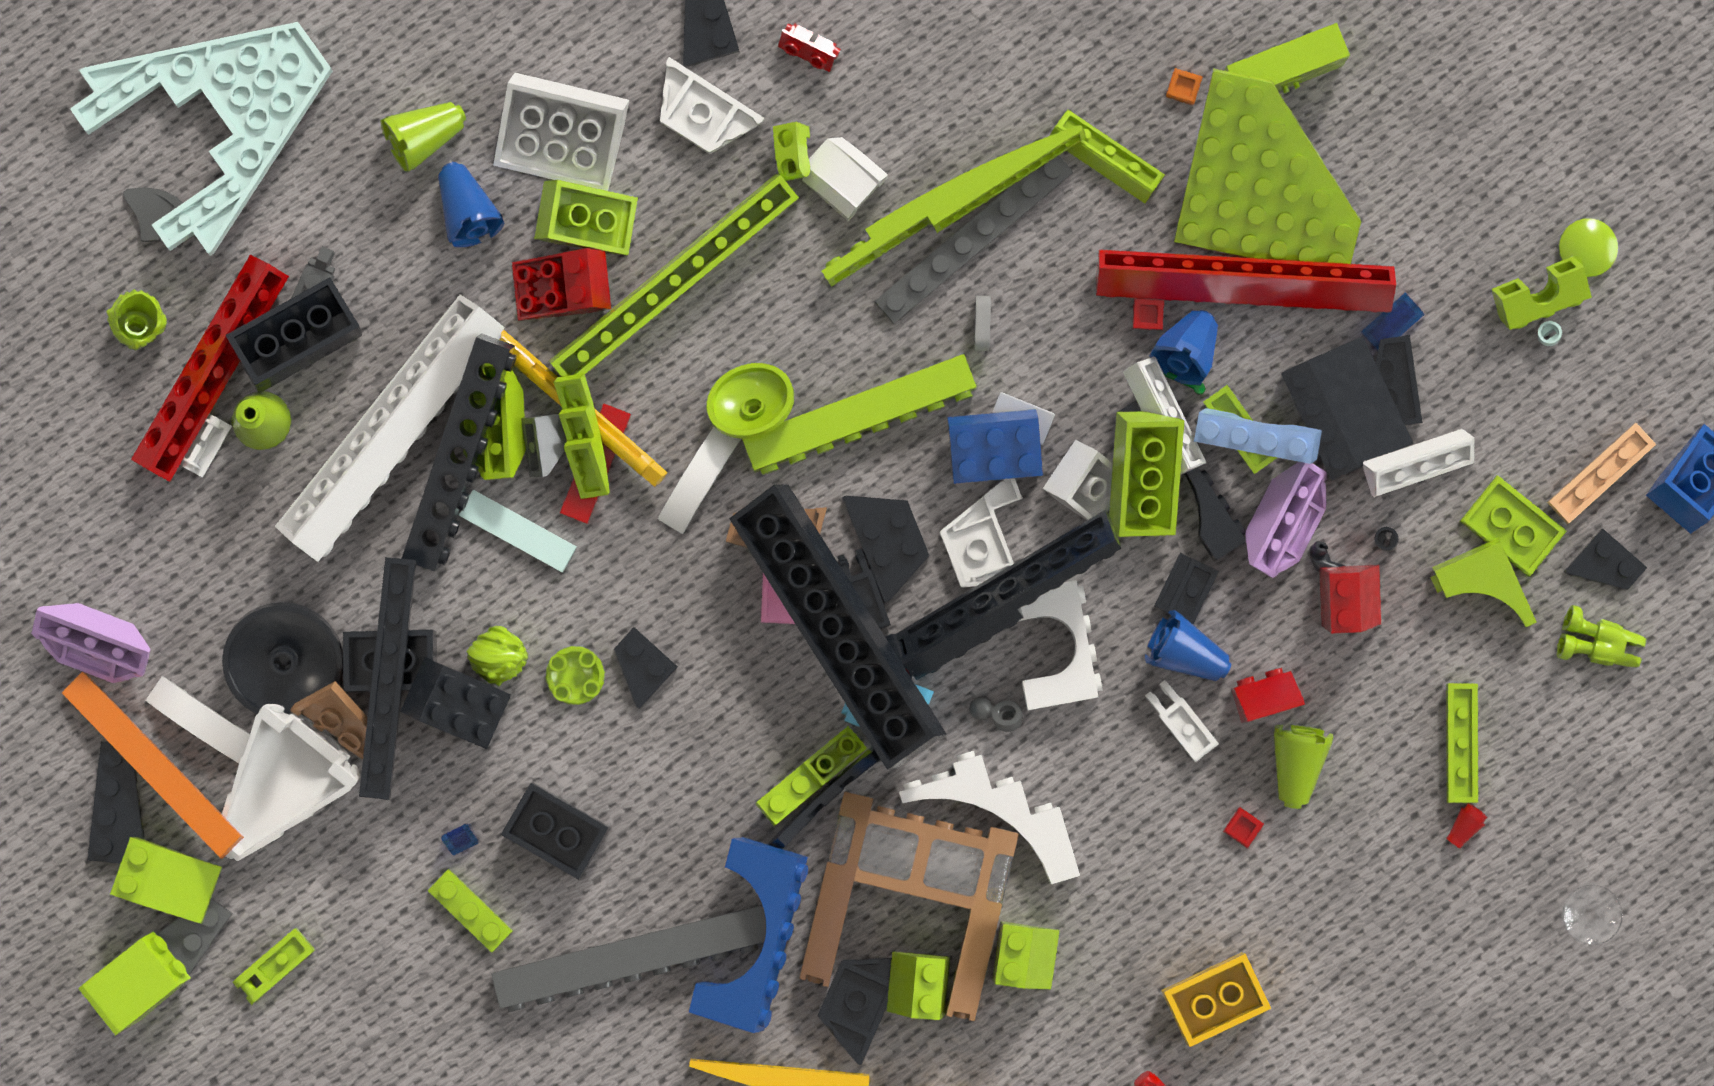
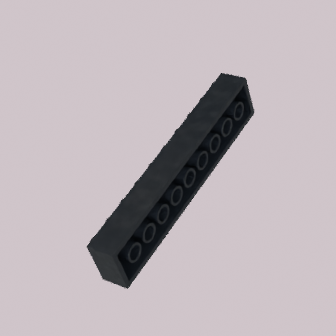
M774 484L730 517L731 523L886 769L902 767L947 734L790 486Z

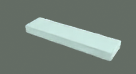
M472 490L464 511L461 510L459 513L460 517L562 573L577 546L475 490Z

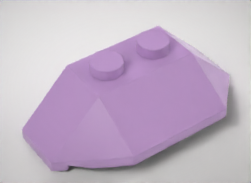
M1297 462L1271 480L1245 533L1248 559L1251 566L1274 578L1279 572L1290 568L1300 561L1326 510L1325 480H1327V472L1313 463Z
M79 603L42 606L36 611L31 634L41 641L44 648L57 662L111 683L141 677L145 674L151 649L134 624Z

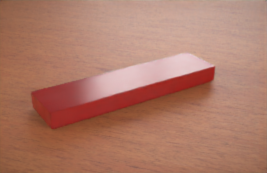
M603 403L600 414L624 434L631 414ZM602 442L608 475L616 454ZM573 478L560 514L588 524L599 496L581 499L575 479Z

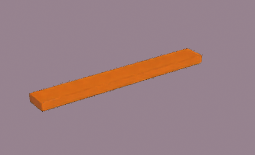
M81 672L62 692L74 707L220 858L223 859L244 838L85 672Z

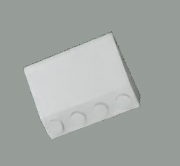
M514 73L507 85L493 165L552 180H561L608 191L625 125L629 100Z

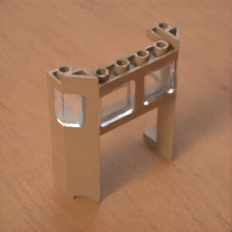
M844 792L799 979H808L810 982L823 983V986L829 987L853 883L856 881L970 909L945 1014L949 1017L954 1015L958 1018H968L971 1021H975L1019 833L990 827L987 838L982 837L983 831L966 827L963 833L953 830L954 824L936 820L934 826L923 823L925 817L907 813L905 819L894 816L895 810L878 806L877 812L872 811L873 798Z

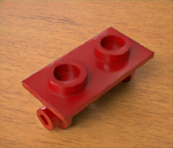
M788 23L785 30L783 29L778 47L791 56H798L808 61L817 69L831 72L834 60L837 59L841 51L840 48L836 47L837 44L819 35L815 43H812L810 39L813 32L796 23L794 25Z

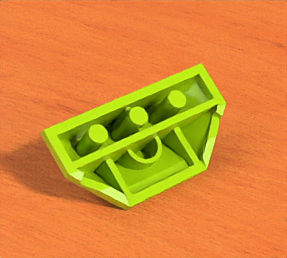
M489 363L483 364V373L487 377L494 378L496 375L494 366ZM513 370L506 372L503 381L507 383L505 394L502 400L497 399L494 410L498 411L495 423L492 428H487L485 438L488 439L487 447L483 455L478 454L475 463L476 466H479L478 471L484 480L513 478L526 452L521 418H525L524 393ZM475 391L473 394L474 401L478 405H485V395L480 391ZM470 419L464 420L466 431L476 433L477 426L475 422ZM463 449V454L467 458V452Z

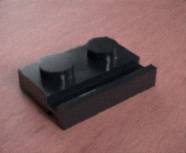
M1180 552L1154 607L1166 613L1170 610H1175L1194 624L1219 571Z

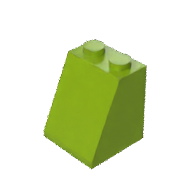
M1001 921L992 977L994 984L1023 989H1051L1060 930Z
M153 931L139 939L78 989L116 1036L141 1021L191 977L187 974L183 963L175 959L168 950L166 942Z
M892 952L887 1012L909 1018L941 1020L945 1016L950 956Z

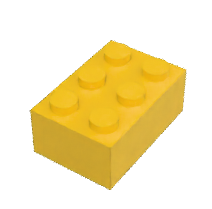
M1243 952L1161 990L1185 1043L1189 1047L1271 1009L1246 954Z

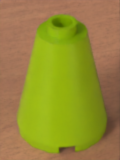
M452 102L386 116V118L380 120L385 140H390L393 147L391 152L404 171L409 172L464 128L463 122L466 121V116L460 105L455 106Z
M271 392L250 393L237 403L233 411L232 427L234 433L244 445L252 449L266 450L273 448L284 441L290 431V411L286 403L279 396Z
M1283 724L1276 725L1273 733L1279 800L1284 802L1285 807L1301 809L1302 805L1309 803L1333 743L1334 736L1330 733L1327 737H1324V730L1312 727L1291 725V730H1283Z

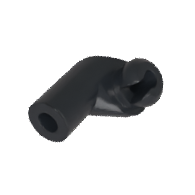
M1323 541L1315 542L1309 549V557L1315 570L1319 573L1320 568L1346 566L1331 561L1327 552L1328 546Z

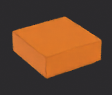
M1174 68L1165 97L1193 106L1203 77Z

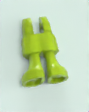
M1576 605L1569 607L1564 618L1562 630L1594 637V642L1583 641L1575 636L1562 633L1557 645L1558 658L1569 660L1573 654L1580 653L1587 654L1590 662L1605 666L1615 664L1634 668L1640 667L1642 658L1624 652L1626 644L1645 647L1647 640L1645 637L1625 630L1619 624L1604 619L1593 624L1583 618L1581 607Z

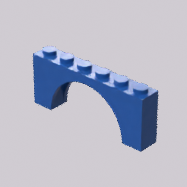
M744 837L732 838L725 868L745 878L758 894L766 917L765 941L755 964L740 978L730 983L722 984L709 981L696 983L689 1013L751 1033L764 1031L769 1025L772 1017V1011L770 1010L771 1002L776 997L779 989V982L777 981L779 970L783 968L786 961V953L784 952L786 942L791 938L794 925L791 922L794 912L797 911L801 902V895L799 894L801 883L805 881L808 874L807 856Z

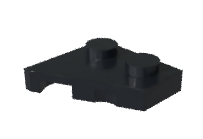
M1602 528L1564 572L1567 575L1628 590L1647 567Z

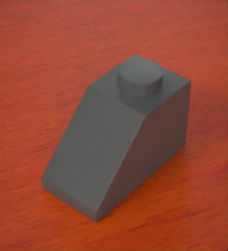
M559 413L521 418L529 477L548 476L565 451L564 445L567 439L558 415Z

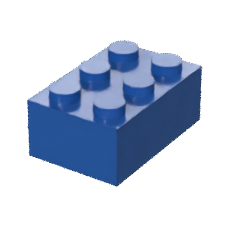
M1036 409L947 417L954 484L1043 476L1039 418Z

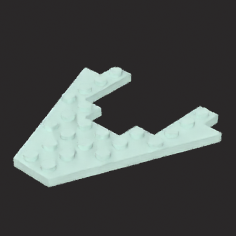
M298 22L84 67L79 71L94 92L71 107L70 110L89 135L161 85L178 108L201 92L205 94L233 134L209 151L225 175L153 223L152 227L170 251L195 235L211 256L219 247L333 71Z

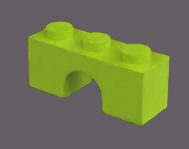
M1574 257L1547 266V285L1542 291L1535 294H1530L1529 288L1519 278L1492 288L1500 320L1509 330L1520 329L1527 326L1529 322L1539 318L1551 317L1559 310L1578 306L1584 300L1592 298L1584 266Z

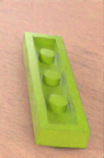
M1476 683L1446 684L1447 803H1478V684Z

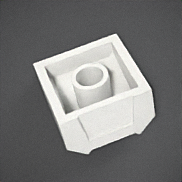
M840 137L828 138L809 158L810 173L802 181L849 221L876 188L880 187L888 179V175L857 148Z

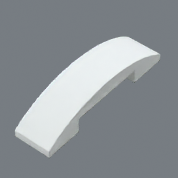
M713 427L669 497L658 520L683 534L741 439L726 436Z
M162 676L145 701L202 741L237 763H240L250 734Z

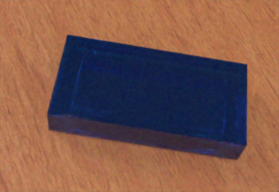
M1405 292L1393 302L1391 313L1382 312L1361 333L1378 351L1380 339L1401 336L1425 314Z

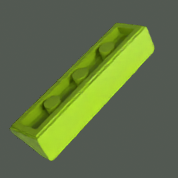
M1067 109L1052 130L1050 136L1081 125L1085 131L1086 138L1066 151L1145 204L1165 174Z

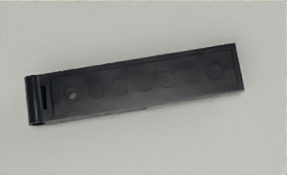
M1104 510L898 633L887 635L885 638L911 679L914 676L916 680H919L929 673L938 671L942 665L954 658L962 657L968 650L980 643L989 641L1000 631L1013 627L1019 620L1024 618L1021 607L1032 604L1038 597L1050 590L1059 588L1065 581L1075 575L1085 573L1097 562L1112 557L1116 551L1121 549V545L1110 516Z

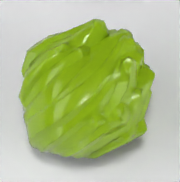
M134 289L130 292L126 291L124 295L120 294L113 306L106 311L107 321L112 333L120 343L135 351L150 342H154L157 335L164 332L167 324L166 315L163 314L159 302L155 297L150 296L148 292L145 293L142 290L137 292Z
M492 626L486 633L478 635L477 640L466 651L472 670L489 684L501 686L503 682L516 677L522 671L528 659V653L523 642L503 626Z

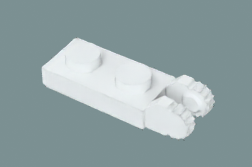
M1164 680L1160 683V686L1165 695L1169 696L1174 702L1165 710L1157 696L1151 692L1146 694L1145 697L1159 713L1158 717L1192 760L1197 762L1219 743L1182 697L1180 698Z

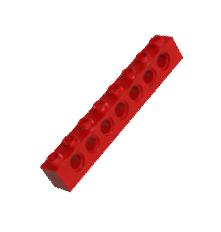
M249 255L132 456V461L167 481H171L240 362L226 335L268 312L289 278L288 275L269 263Z

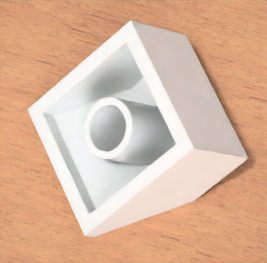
M1075 440L1043 489L1058 502L1085 520H1089L1104 510L1108 512L1110 508L1113 463L1097 450Z

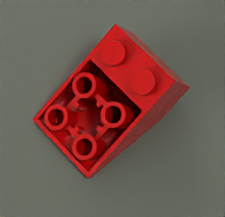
M584 248L512 262L518 321L586 314L611 309L606 253L603 250Z

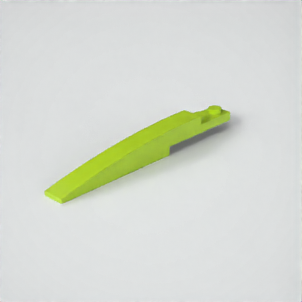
M1078 125L1020 147L965 172L912 200L866 228L865 230L870 240L856 243L851 247V252L842 258L838 256L831 259L825 265L826 268L822 270L823 275L832 287L931 224L937 233L1085 139L1086 135L1083 127Z

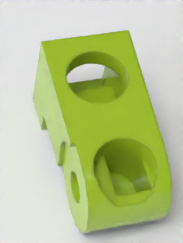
M799 122L773 126L775 159L777 161L778 173L785 181L808 177L810 173V162L807 154V139L810 138L809 126Z

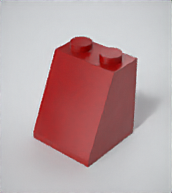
M1379 565L1320 568L1321 624L1324 629L1331 634L1357 633L1381 624Z

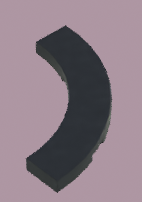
M871 746L838 774L767 845L780 849L786 847L824 806L826 807L844 790L846 785L879 762L880 758L874 748Z

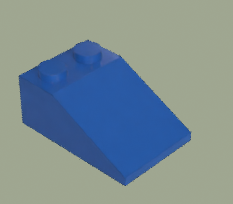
M1705 424L1686 443L1646 494L1649 499L1690 534L1710 521L1714 515V432Z

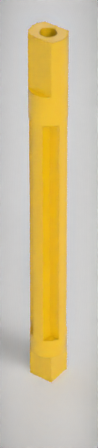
M503 330L499 340L515 345L513 354L517 355L514 366L561 406L553 383L558 376ZM595 409L602 442L651 485L655 487L660 484L668 472Z

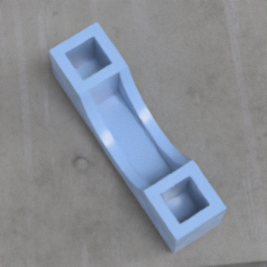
M1205 408L1198 415L1194 442L1311 464L1317 460L1322 430L1297 425L1262 423L1239 417L1234 413Z

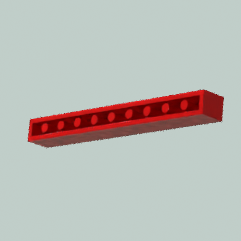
M1099 250L1096 271V296L1162 299L1167 301L1179 300L1391 313L1396 290L1395 267L1380 265Z

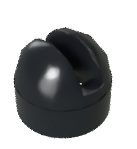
M1382 527L1376 532L1374 540L1379 549L1391 551L1397 547L1399 536L1393 528ZM1387 532L1392 533L1389 546L1384 547Z

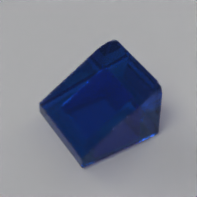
M468 823L441 837L442 842L453 856L479 843L471 824Z

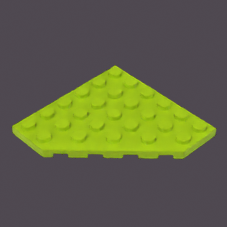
M1213 69L1174 242L1248 258L1351 264L1361 219L1304 133L1292 111L1286 105L1271 80Z

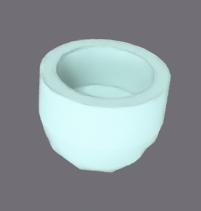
M1553 321L1542 323L1537 334L1540 343L1550 347L1556 345L1562 336L1560 325ZM1553 331L1557 333L1548 340L1544 339Z

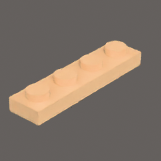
M1634 423L1547 503L1566 524H1569L1656 445L1655 442L1637 423Z

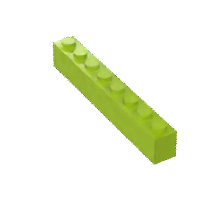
M962 354L786 420L773 431L760 437L742 440L754 472L761 471L762 475H766L778 470L777 464L789 461V464L792 465L807 459L805 454L815 450L817 454L828 452L834 449L833 443L844 440L845 444L857 441L862 438L860 434L862 432L872 429L873 434L890 428L888 423L899 419L901 423L917 418L916 412L927 408L928 413L944 408V402L955 398L956 402L971 398L973 396L971 392L976 390L977 386L965 355Z

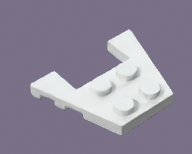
M1015 478L1003 479V481L940 531L960 587H975L1014 564L994 510L1022 500Z

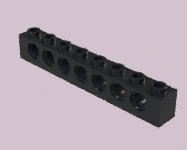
M482 333L476 337L401 559L416 560V565L434 572L441 564L446 565L451 549L447 548L450 537L455 538L460 526V521L456 520L459 510L464 511L470 494L466 493L468 484L475 481L479 466L475 465L478 454H484L488 444V439L485 438L487 428L493 427L498 411L494 410L497 399L502 400L507 388V383L503 382L506 372H511L516 362L517 355L513 354L515 345ZM484 363L494 366L496 370L494 378L487 377L483 373ZM475 391H480L485 395V405H478L474 401L473 394ZM465 419L475 422L477 426L476 433L466 431L464 428ZM455 447H462L466 450V461H461L455 456ZM446 475L456 477L458 481L457 488H451L446 484ZM437 502L446 504L449 510L447 516L440 515L437 512ZM427 530H434L438 533L439 543L429 541Z

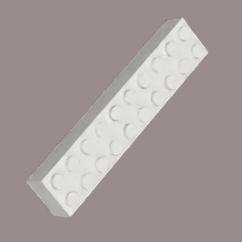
M459 295L275 527L293 544L317 562L322 557L327 556L333 549L334 542L339 535L345 533L350 528L352 519L359 510L367 507L374 491L387 482L390 471L394 466L406 458L408 449L414 441L419 440L425 434L429 422L433 417L441 414L445 408V402L452 394L458 392L476 337L482 333L499 340L501 332L505 327L478 305Z

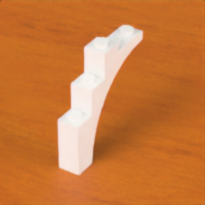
M974 751L957 756L958 762L952 763L955 775L950 776L949 771L932 776L933 782L921 785L920 779L903 784L904 790L899 792L902 803L922 799H951L970 803L990 811L1013 826L1030 844L1041 861L1050 884L1080 876L1060 807L1053 808L1052 803H1047L1034 807L1036 813L1030 814L1021 781L1014 782L1013 777L996 781L997 787L992 789L982 755L975 756Z

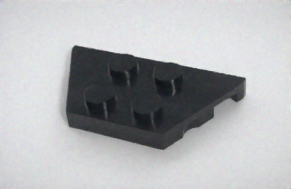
M846 495L842 497L884 603H887L930 556L908 500Z
M892 958L841 960L817 1015L858 1065H862L887 1007Z

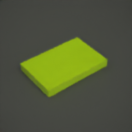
M1498 475L1495 476L1460 520L1464 526L1486 543L1498 538L1510 563L1528 577L1534 573L1567 532V530Z

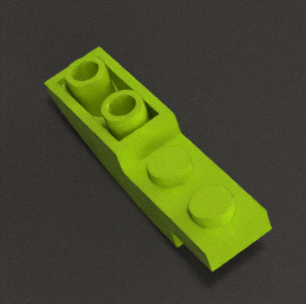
M847 726L755 803L756 806L773 826L777 825L864 752L867 747L853 730Z

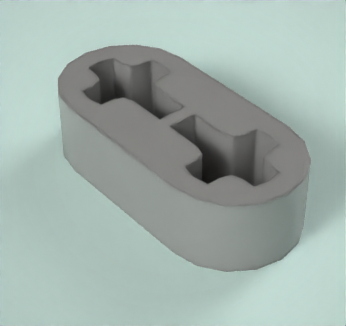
M976 295L974 351H989L991 296Z

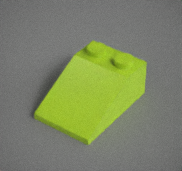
M561 180L544 181L534 239L628 256L638 198Z
M130 837L110 895L202 924L222 867L140 838Z

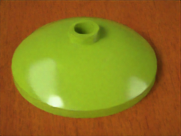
M765 363L741 365L725 373L713 385L707 398V413L714 427L726 436L737 439L760 437L776 429L788 417L794 404V389L789 377L773 365Z

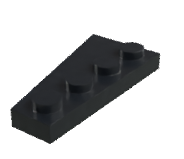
M101 741L87 860L121 864L130 837L145 840L137 789L136 770L109 742Z

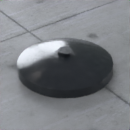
M270 603L257 607L245 614L230 631L222 655L223 674L232 694L250 711L258 714L264 705L276 704L283 706V712L290 715L293 713L290 711L291 708L298 701L335 681L339 685L343 671V650L332 626L315 611L294 603Z

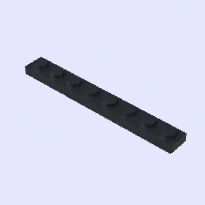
M385 557L359 797L390 800L416 560Z

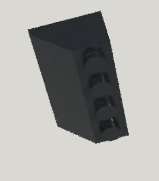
M329 277L226 335V338L258 393H261L362 336L358 322Z

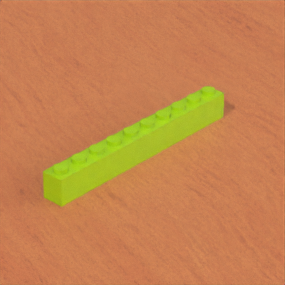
M775 174L551 358L549 363L561 377L586 374L799 197L780 174Z

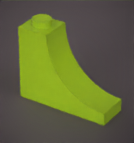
M1498 538L1432 567L1435 575L1430 577L1437 593L1443 591L1446 598L1463 593L1486 594L1510 606L1518 614L1525 627L1537 623Z

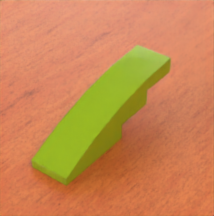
M585 374L557 377L553 383L562 407L558 415L567 439L564 449L580 497L583 499L608 495L610 490L601 434Z

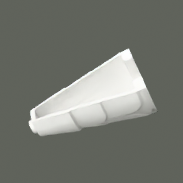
M266 704L255 716L244 755L240 759L232 792L227 795L222 815L244 836L226 855L227 858H234L236 861H239L278 839L284 834V831L313 816L317 810L349 792L360 778L357 765L353 764L351 766L348 763V759L351 757L349 753L325 730L321 732L313 727L314 722L303 715L298 717L294 713L290 715L284 713L283 706Z

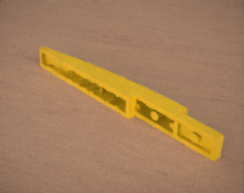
M692 1058L689 1063V1067L749 1086H869V1074Z

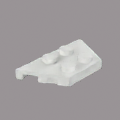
M670 57L668 58L660 116L661 124L708 154H711L764 122V117Z

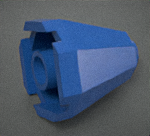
M1192 310L1159 338L1149 356L1150 358L1156 357L1164 374L1167 375V372L1170 371L1177 375V378L1174 380L1180 384L1201 385L1212 368L1218 324L1211 313L1205 310Z

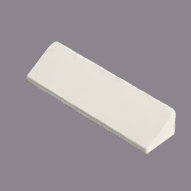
M1156 357L1137 362L1123 371L1124 376L1142 412L1165 415L1185 421L1180 475L1204 465L1206 460L1197 442H1194L1193 433Z
M1460 429L1364 461L1363 469L1371 495L1376 497L1473 464L1474 437L1465 430Z

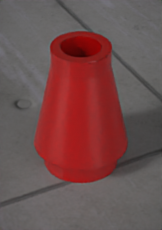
M1468 803L1465 808L1461 807L1446 839L1461 849L1470 838L1486 825L1484 822L1488 816Z

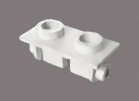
M209 414L180 465L203 478L232 426Z

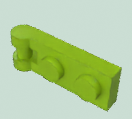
M294 928L232 983L237 989L241 988L245 992L247 1001L253 1005L316 950L298 928ZM254 975L262 982L258 988L250 981Z

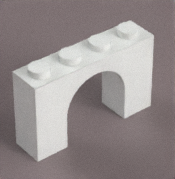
M1077 580L1064 582L1059 588L1050 590L1038 597L1032 604L1021 607L1024 618L1018 622L1037 618L1058 620L1069 629L1075 644L1072 661L1065 670L1056 675L1022 681L1027 711L1098 698V691H1102L1100 674H1094L1092 662H1097L1094 644L1089 645L1087 633L1091 632L1090 620L1088 615L1083 616L1081 604L1086 603L1084 588L1077 585Z

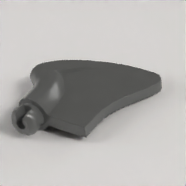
M155 188L126 189L123 193L124 198L138 218L141 241H162L152 227V224L183 204V202L171 193ZM181 243V244L178 245L177 247H178V248H181L182 245H183V243Z

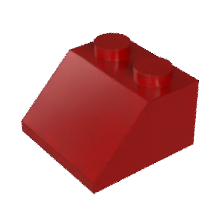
M1281 667L1265 672L1266 678L1255 681L1254 676L1236 681L1238 687L1232 688L1231 691L1241 723L1305 705L1291 671L1283 673Z

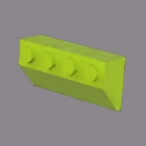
M1116 412L1109 516L1119 537L1176 535L1185 422L1183 419L1150 412Z

